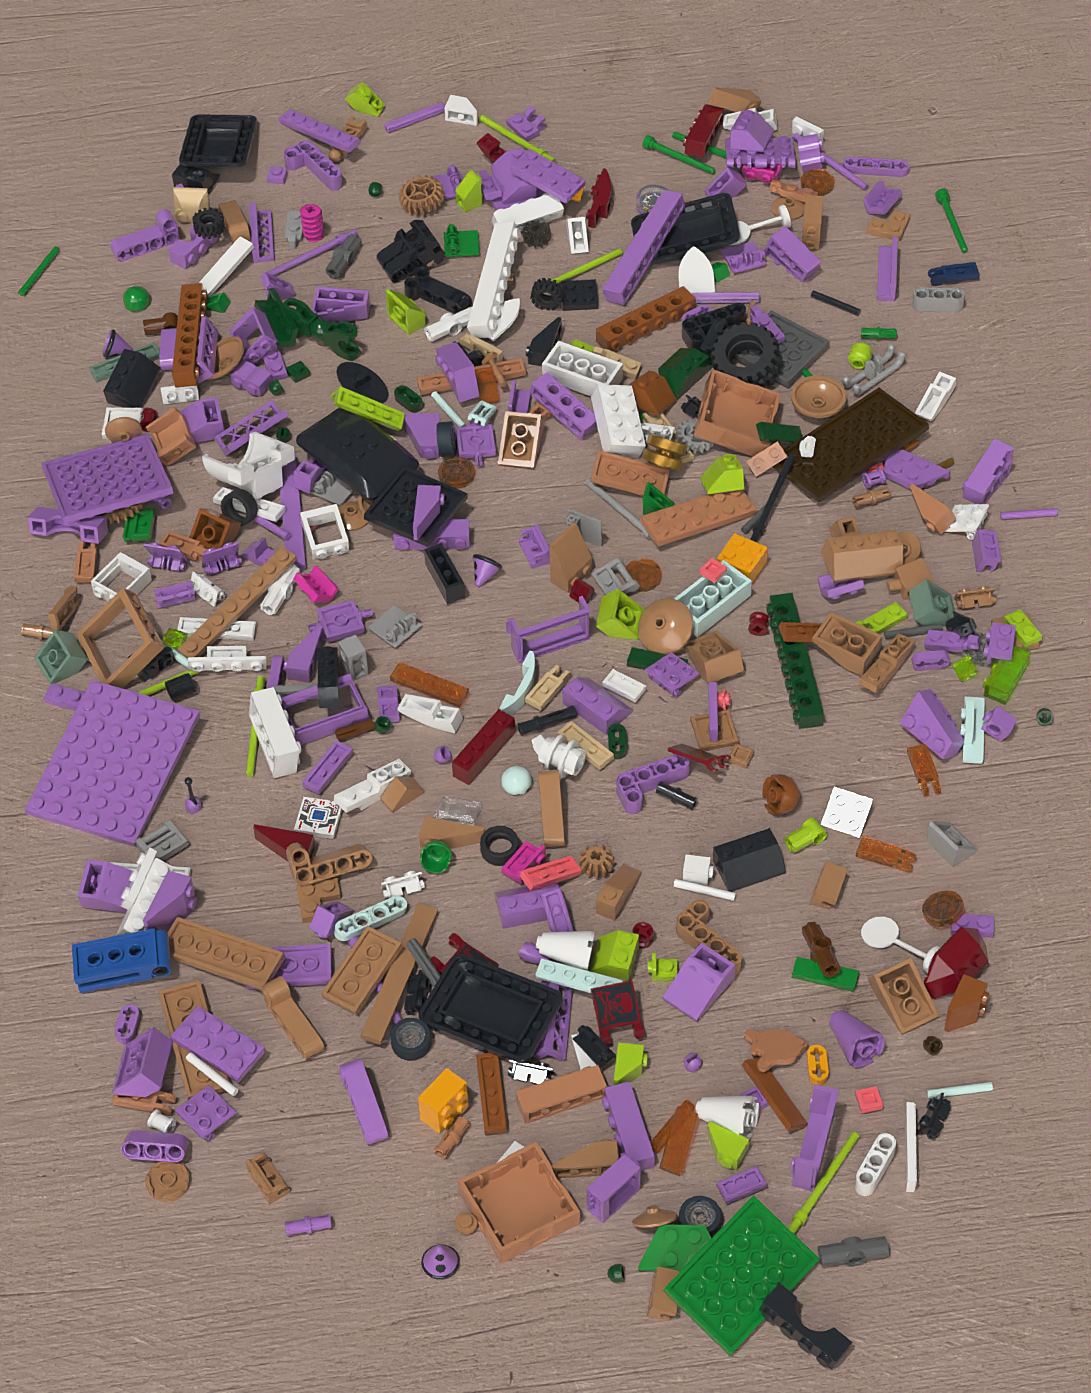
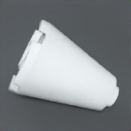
M543 932L542 936L537 938L536 948L539 949L540 954L564 965L588 971L595 932Z
M754 1096L703 1097L701 1101L697 1102L695 1111L700 1119L708 1123L711 1121L750 1139L753 1133H750L752 1127H756L758 1122L759 1103L755 1102L757 1097Z

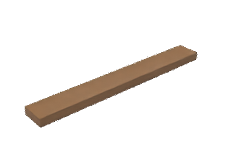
M421 903L417 904L401 941L403 948L390 966L362 1030L360 1039L381 1045L416 964V960L406 947V943L416 938L423 948L438 909Z

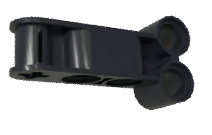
M426 267L416 268L414 277L407 278L404 281L405 296L413 301L421 298L454 314L463 311L472 304V299L467 293L430 277V271Z

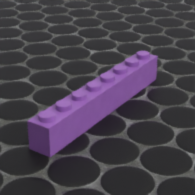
M663 190L657 198L655 205L649 211V215L642 222L641 228L634 235L633 241L627 247L625 254L620 258L617 267L612 271L610 278L603 286V293L607 302L621 305L626 304L684 209L685 202L682 193Z

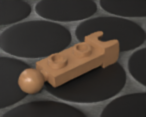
M351 116L346 122L347 125L343 132L360 138L367 131V122L365 119H362L359 123H355L353 121L355 117ZM331 146L332 151L329 152L328 157L333 163H337L341 160V154L347 156L348 152Z

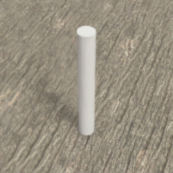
M675 879L674 887L731 901H734L736 897L734 892Z
M192 1052L186 1056V1060L229 1094L235 1096L238 1093V1089Z

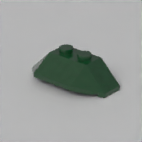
M680 348L658 368V374L665 377L677 400L713 368L711 355L695 348Z

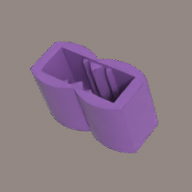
M818 134L798 137L802 171L822 169V163H825L824 152L821 153V149H823L822 138L819 139Z
M241 361L230 374L231 383L234 387L247 390L251 395L261 396L273 381L272 374L268 370L256 367L248 361Z

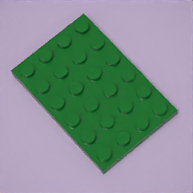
M753 1195L662 1291L730 1356L765 1319L759 1308L777 1284L781 1283L791 1291L820 1258Z

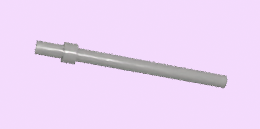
M590 478L585 481V484L641 530L647 539L653 540L636 516L596 483L590 482Z

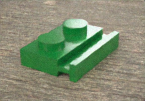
M154 509L139 510V513H133L134 517L128 516L123 532L124 542L126 543L128 540L133 542L150 540L155 518Z

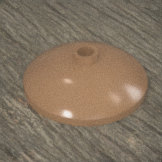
M228 337L217 343L214 376L208 379L221 378L231 373L238 366L245 349L244 342L239 337Z
M809 376L801 379L794 385L791 392V401L800 413L813 418H825L838 413L844 407L846 392L838 381L830 377Z
M663 598L654 601L643 611L638 623V635L641 643L649 651L666 655L680 651L688 643L693 633L694 622L692 614L688 607L679 600Z

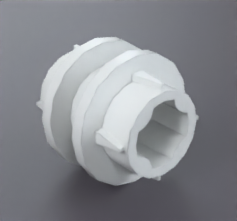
M560 734L556 738L547 737L544 740L539 751L538 761L545 764V770H555L557 768L561 778H565L568 774L576 776L583 767L586 751L579 748L577 740H571L567 744L566 736Z

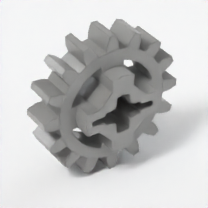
M688 418L687 422L683 420L681 425H678L675 435L677 442L687 445L686 451L691 449L695 454L697 450L700 453H703L704 449L709 451L714 443L693 436L697 418H695V421Z

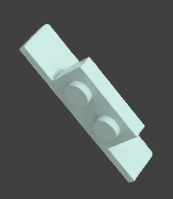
M965 696L964 708H961V720H964V724H961L960 734L965 740L963 743V762L983 763L984 730L981 727L984 723L982 720L984 717V698Z
M541 959L535 974L537 979L591 993V988L623 982L620 979Z

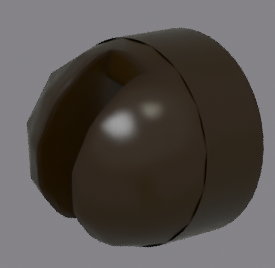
M928 1036L923 1041V1048L928 1053L935 1055L941 1050L942 1041L935 1036Z

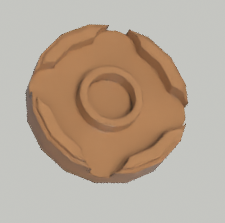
M159 1161L153 1164L145 1177L146 1188L150 1196L162 1202H171L181 1198L187 1192L190 1185L189 1172L186 1166L179 1162Z

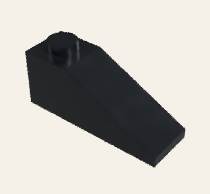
M557 317L532 339L530 346H527L526 356L528 357V364L542 366V363L559 340L562 331L561 317Z

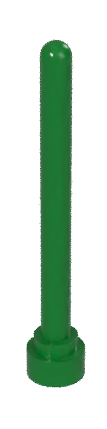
M647 135L643 140L642 147L645 149H656L709 174L715 173L713 167L657 143V140L650 135Z
M945 188L939 189L935 193L936 200L943 205L959 247L965 253L968 248L948 202L950 198L949 192Z

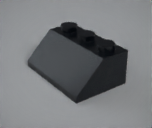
M124 349L103 390L107 403L123 408H143L161 371V367L140 352Z
M770 828L713 847V863L729 892L786 874L779 844Z

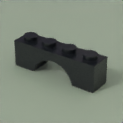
M325 646L318 648L317 689L319 708L339 707L338 677H340L338 647Z
M778 1283L759 1308L762 1316L767 1321H773L778 1325L784 1335L795 1339L802 1350L812 1353L822 1366L829 1367L832 1370L847 1352L852 1341L834 1327L826 1331H814L804 1326L796 1314L797 1297L781 1283Z

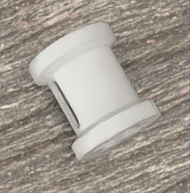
M156 1109L150 1115L147 1126L149 1128H156L163 1133H172L177 1122L175 1118H168L161 1114L160 1110Z

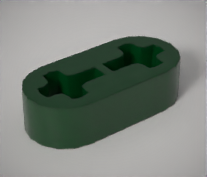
M403 385L395 388L394 398L396 402L413 413L422 410L423 401L417 393Z
M617 723L612 724L608 728V750L614 754V759L616 760L624 758L627 752L626 729L623 725ZM615 732H619V738H615ZM615 745H619L620 751H616Z

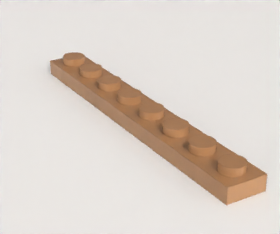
M281 546L178 648V652L187 659L189 657H200L207 650V646H211L297 560L296 555Z

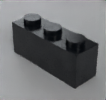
M442 543L424 549L425 565L445 602L449 604L465 598L464 583Z

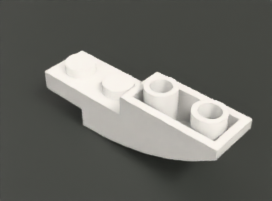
M397 759L368 773L366 780L335 794L334 801L345 813L357 807L362 811L380 800L395 776L408 777L411 774V770L400 759Z

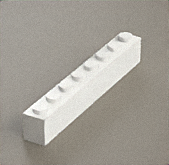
M514 221L495 223L467 325L470 334L477 338L493 337L494 331L497 328V319L500 316L501 304L504 301L507 281L511 275L510 270L514 263L517 243L521 237L520 229L517 228Z

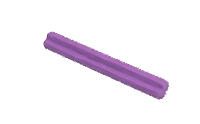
M443 102L389 121L384 124L385 130L392 132L445 112V105Z
M759 292L691 293L696 298V303H750V301L758 303L760 301Z

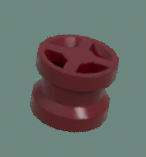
M753 612L749 617L748 631L756 636L766 634L768 630V615L763 612Z
M646 922L637 923L633 927L632 933L645 937H639V948H648L653 943V928Z

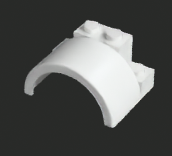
M258 432L249 434L248 449L239 464H225L210 458L208 454L202 456L204 467L212 477L248 491L254 499H260L262 496L283 487L282 466H286L287 463L295 460L294 446Z

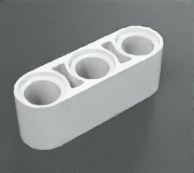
M882 1133L876 1138L859 1168L855 1181V1190L858 1194L862 1196L871 1195L893 1159L896 1140L891 1134ZM881 1146H888L889 1148L884 1149ZM872 1163H877L879 1166H873ZM866 1180V1181H869L870 1183H869V1184H865V1183H863V1182H861V1181Z

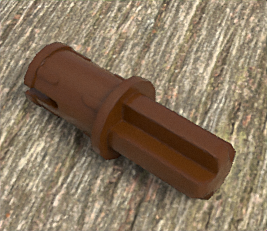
M372 718L358 723L352 722V725L335 730L336 738L338 741L353 736L359 737L360 734L372 730L374 731V722Z

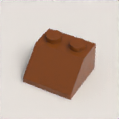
M647 371L629 385L633 388L636 406L655 416L667 410L677 401L665 377L658 375L654 371Z
M200 508L189 538L200 541L201 545L206 549H219L224 544L235 541L241 523L213 509Z
M963 974L948 1007L945 1031L949 1032L977 1022L979 1015H984L990 994L986 992L988 983Z

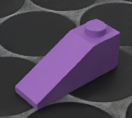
M418 485L413 522L414 540H418L440 513V507L444 505L445 499L444 494H441V486Z
M318 625L290 652L288 660H285L284 671H286L288 680L310 683L318 659V648H321L324 640L322 625Z

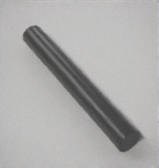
M779 496L777 497L774 505L780 500ZM765 505L741 528L744 534L759 521Z
M942 624L885 631L884 637L885 639H891L898 633L904 636L926 634L928 630L943 631Z

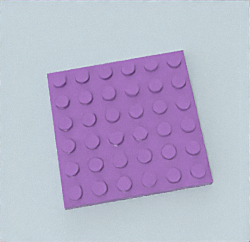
M148 433L129 438L127 441L111 443L41 463L64 524L74 523L77 520L92 518L98 514L110 513L116 509L127 508L137 503H145L151 499L173 494L170 481Z

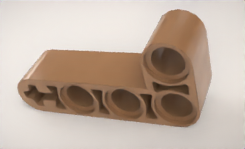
M236 201L218 204L219 211L223 214L225 226L230 234L232 245L240 236L251 242L247 222Z
M559 770L538 771L544 846H565Z
M299 843L290 844L286 850L291 874L300 885L312 884L369 866L372 862L371 853L362 844H356L310 859L305 848ZM302 851L298 858H293L295 852ZM345 858V862L342 865H337L340 859ZM326 864L324 870L318 871L320 865ZM306 870L304 876L298 877L300 871Z
M701 899L693 901L676 918L677 936L694 950L700 943L705 944L712 950H719L715 952L736 965L735 976L738 975L741 971V953L706 926L709 920V904Z
M279 976L264 984L262 991L268 1009L301 1056L306 1060L324 1050L321 1038L291 998L290 989L285 979Z

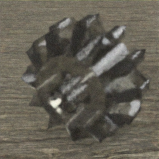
M539 220L526 223L522 230L524 243L528 244V247L534 246V248L538 246L542 248L543 245H548V242L551 241L550 225H546V222H540Z

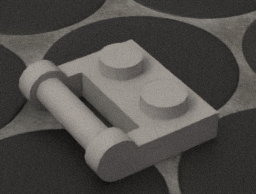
M616 558L591 573L604 595L616 589L627 594L638 590L640 587L639 583L632 578L625 568V563L621 558ZM614 570H618L620 572V574L626 581V584L622 586V584L614 574Z
M170 820L165 821L163 826L145 837H139L134 840L136 847L140 851L145 853L149 848L157 851L154 859L158 858L162 861L189 846L187 839Z

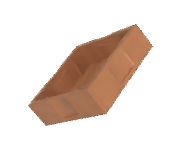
M712 369L705 383L693 436L753 457L770 446V442L760 441L756 424L759 422L773 423L781 394L758 385L746 383L736 377Z
M537 1141L508 1155L505 1159L494 1165L486 1166L458 1180L460 1196L470 1213L476 1217L479 1228L501 1264L580 1224V1211L566 1188L556 1178L550 1162Z

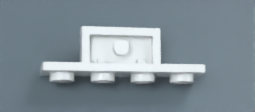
M207 646V657L188 658V671L194 672L208 670L215 672L222 670L260 671L266 669V656H246V646Z

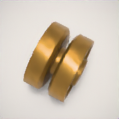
M649 433L646 443L656 447V451L648 448L644 449L641 458L652 462L654 465L680 471L682 461L679 458L673 457V453L683 456L688 446Z

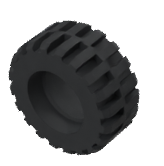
M745 322L739 326L735 324L729 330L725 329L723 335H718L716 343L712 345L711 360L713 369L749 384L766 388L767 384L771 385L774 382V377H778L779 370L782 367V356L774 334L770 330L767 331V328L763 325L758 327L757 323L748 325ZM752 349L762 353L761 358L751 366L737 367L731 364L733 357L741 351Z

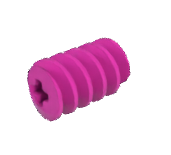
M314 204L304 205L300 209L302 233L309 242H318L324 237L322 210Z

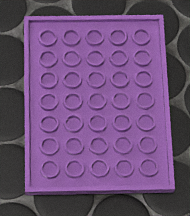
M91 680L25 808V813L136 847L134 840L139 837L141 838L200 717V711Z

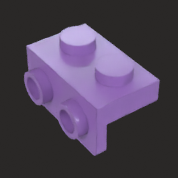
M879 181L863 199L868 214H886L902 193L900 189H886L884 182Z
M830 574L818 577L821 596L828 597L830 600L838 599L844 593H858V589L864 588V583L861 579L833 582Z
M992 622L991 630L987 629L986 641H989V645H985L983 656L987 657L986 664H990L991 658L1011 661L1015 625Z

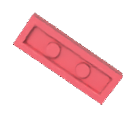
M570 855L522 870L520 877L529 890L532 891L580 876L582 870Z

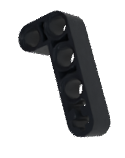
M734 303L685 319L682 322V339L688 348L700 350L714 319L721 320L723 318L728 321V326L733 324L742 325L741 323L746 321V306L742 303Z

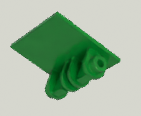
M450 224L447 227V232H443L445 257L479 255L478 230L457 231V227L454 224Z

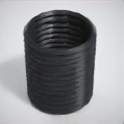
M189 673L165 681L166 690L172 701L196 692L194 681Z

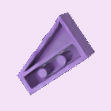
M786 226L771 236L764 250L765 258L769 256L775 260L774 264L777 266L781 264L787 268L786 272L801 282L817 272L821 264L818 257Z
M317 286L312 311L318 314V318L327 319L330 323L332 321L335 322V320L341 322L368 318L371 306L369 291Z
M455 342L436 348V363L441 367L459 403L479 397L474 365L459 345Z
M994 438L969 479H966L963 483L962 498L974 504H985L1009 475L1014 447Z
M931 689L918 691L900 724L942 759L955 757L965 740L952 720H949L943 712L944 708L942 705L937 703L933 696V691Z

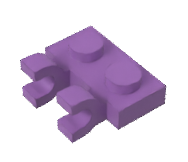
M532 106L527 108L523 115L519 112L506 120L507 126L527 142L537 137L540 130L546 128L542 123L545 121V118L542 115L536 118L533 115L535 109Z

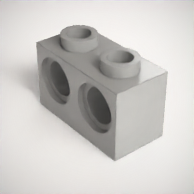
M353 635L339 641L341 667L346 675L351 674L353 681L369 675L366 650L358 637Z

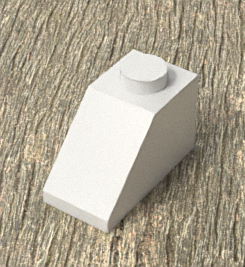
M450 95L445 105V120L477 126V110L466 97Z
M585 217L566 219L571 254L589 252Z

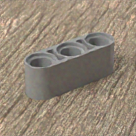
M916 288L913 293L912 307L917 311L959 312L964 306L965 292L960 288Z

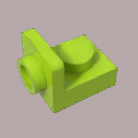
M652 953V960H648V973H652V981H673L677 975V959H656V953Z

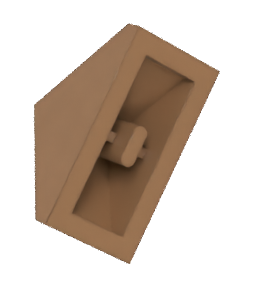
M395 776L380 800L394 813L425 793V790L413 777Z

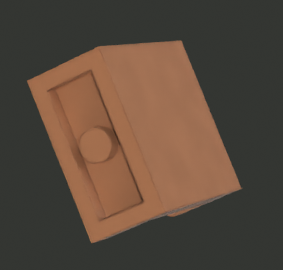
M176 408L169 410L146 426L147 430L154 437L160 461L167 467L197 447L185 415Z

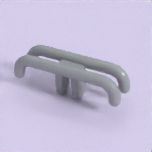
M889 344L883 356L875 355L873 361L868 360L865 363L863 371L851 379L848 376H844L842 383L845 387L853 386V392L856 395H862L896 371L903 364L905 353L903 351L899 352L897 360L883 371V364L892 357L895 346ZM865 377L870 380L861 387L859 384H856Z

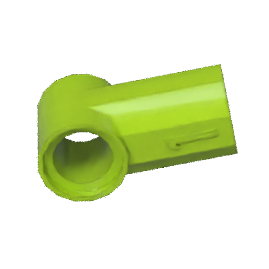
M812 817L806 820L800 829L785 836L784 842L788 850L795 853L811 843L814 845L821 843L826 839L828 832L816 818Z

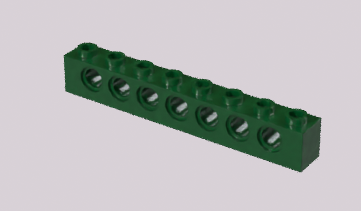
M793 593L770 595L769 604H766L767 615H771L770 627L771 630L775 631L773 635L774 643L779 647L777 654L778 659L782 660L783 663L781 664L782 675H786V691H790L789 704L794 707L793 720L798 723L799 729L823 726L824 714L805 642H784L778 627L781 622L800 623Z

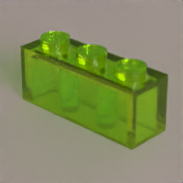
M1013 645L1011 661L998 659L999 662L994 663L992 666L991 676L986 677L982 686L985 688L984 697L1006 705L1029 664L1031 652Z

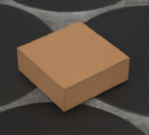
M735 743L730 753L731 759L728 760V763L747 769L754 754V749Z

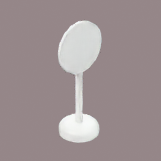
M784 204L779 206L778 217L748 226L742 221H737L740 239L731 245H739L746 242L750 237L751 229L781 221L783 227L791 228V220Z
M887 917L869 919L861 929L863 941L871 947L885 948L895 943L924 958L923 970L927 974L934 954L941 948L934 946L926 954L898 940L899 928L896 922Z

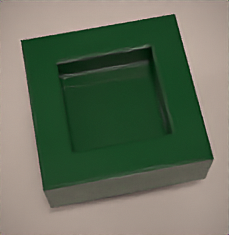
M301 360L286 367L287 374L295 383L311 376L310 370Z

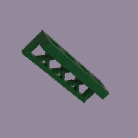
M269 288L267 300H255L254 307L265 313L277 339V347H294L298 328L293 319L284 313L283 302L276 290Z

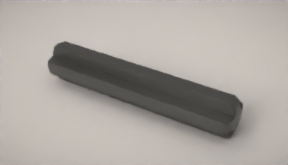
M413 938L406 943V947L434 987L441 975L417 939Z

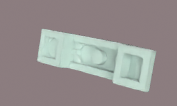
M529 651L522 664L524 678L514 696L506 694L499 708L511 716L521 709L525 704V697L533 689L535 681L533 651Z

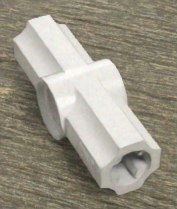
M472 307L454 315L446 313L441 317L440 321L425 327L424 332L427 339L431 342L447 334L451 336L459 334L462 328L468 325Z
M292 564L268 588V593L260 605L261 610L271 616L276 614L284 599L288 600L290 598L295 583L293 578L296 573H300V569L295 564Z

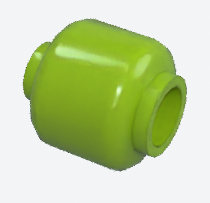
M863 342L854 343L848 355L849 364L855 369L865 368V363L872 359V348Z

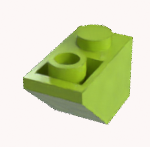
M364 82L353 87L345 97V100L355 111L373 116H379L386 106Z
M473 170L467 173L455 190L456 204L464 213L482 206V179Z

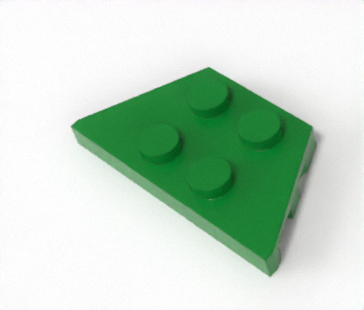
M675 1224L658 1226L638 1266V1270L656 1271L659 1266L681 1271L711 1240L706 1226Z

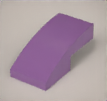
M397 685L377 687L379 717L385 716L391 722H400L397 709Z

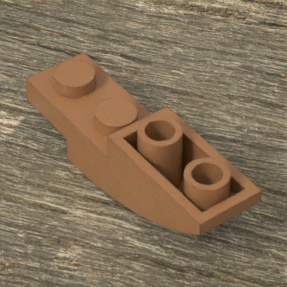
M898 633L880 652L879 659L862 675L859 685L875 693L880 687L884 688L900 669L916 641Z

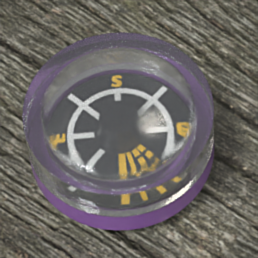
M660 185L642 187L637 192L636 197L638 212L640 214L649 212L663 190L668 189Z

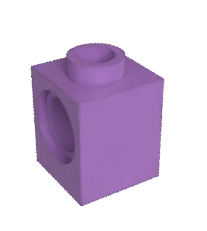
M997 706L992 711L988 710L985 713L981 729L1001 742L1011 733L1017 719Z

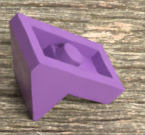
M266 272L261 275L264 283L263 286L267 289L265 292L267 297L269 288H274L281 300L289 299L296 295L289 282Z
M262 538L252 542L241 555L243 558L262 566L276 551L268 548L266 538Z

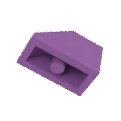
M727 167L705 190V193L708 197L720 193H728L733 198L747 184L741 174Z
M338 901L319 905L309 929L315 931V934L321 938L334 936L336 923L351 916L354 910Z

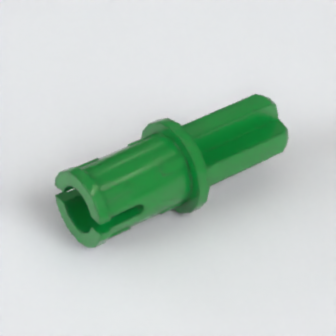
M879 326L877 328L861 327V339L872 338L879 340L895 339L897 337V330L895 328H880Z

